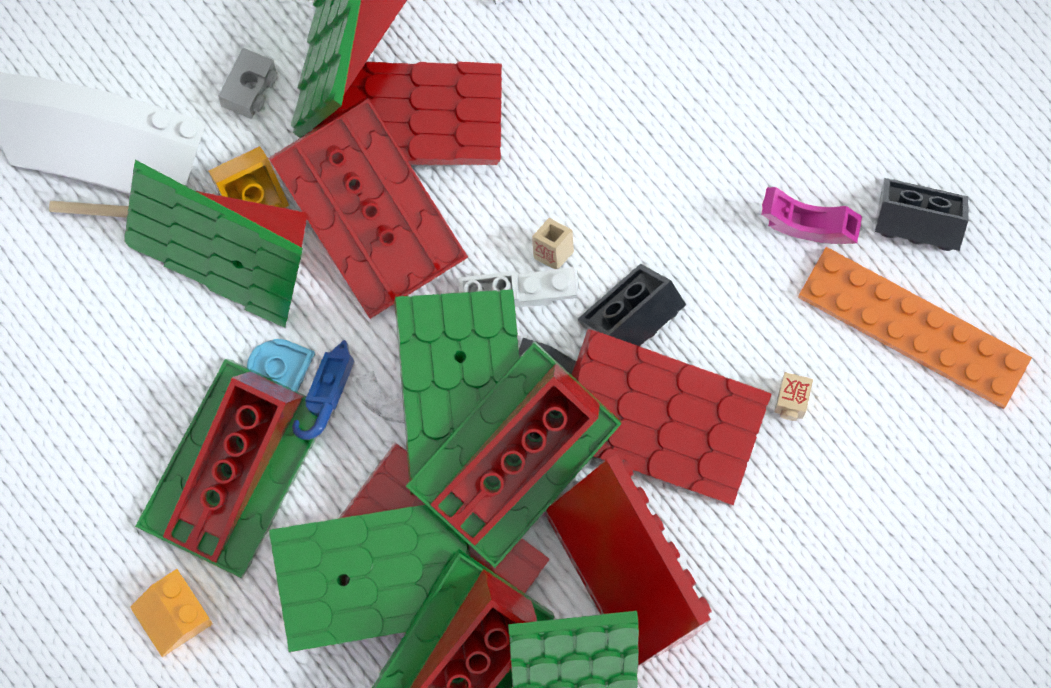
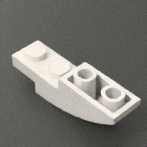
M569 267L520 274L516 271L459 277V292L471 293L513 289L515 307L552 305L553 301L579 298L577 269Z

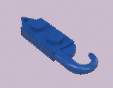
M343 340L331 352L324 353L305 399L309 412L317 416L314 426L307 431H302L299 428V421L295 420L293 422V433L302 440H310L322 434L332 411L337 407L355 362L350 355L346 340Z

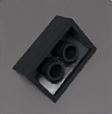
M884 177L875 219L876 233H880V235L886 238L899 237L908 239L913 244L921 245L925 243L934 245L944 251H960L969 221L968 196Z
M640 263L577 320L586 330L591 329L641 346L649 338H652L669 320L676 317L678 312L686 306V303L672 280Z

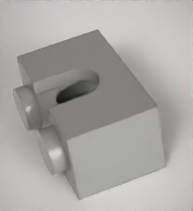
M242 48L218 95L221 107L250 119L253 118L256 111L260 112L266 99L263 96L266 87L272 88L277 79L278 72H276L274 60ZM248 82L257 83L253 89L244 86Z

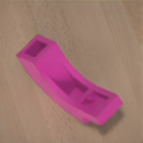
M766 187L761 215L769 219V227L795 238L819 243L856 244L858 242L862 216L848 206L821 207L809 205L795 200L777 187Z

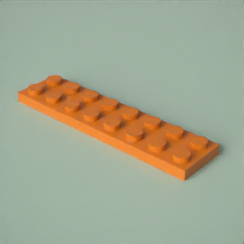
M825 247L798 295L799 299L1002 409L1007 406L1032 359L1031 356L828 247Z

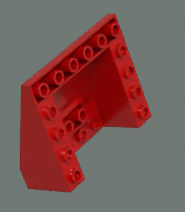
M618 454L605 460L551 504L544 515L600 615L637 611L639 668L693 638L711 620L708 614L712 613V610L703 596L699 598L693 586L696 585V582L691 572L687 568L683 570L677 559L680 558V553L672 541L667 542L662 533L665 527L656 513L652 515L646 504L649 503V499L641 486L637 488L631 479L634 473L626 459L621 461Z

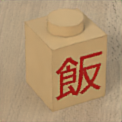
M548 218L532 236L534 259L553 269H559L574 253L573 230L551 218Z
M784 372L774 413H778L781 418L790 421H797L798 418L803 419L807 411L813 379Z

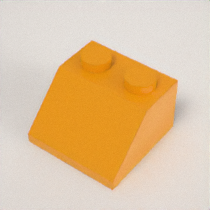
M260 146L208 170L220 196L281 208L289 206L269 158Z
M178 569L152 584L130 606L162 658L213 625Z

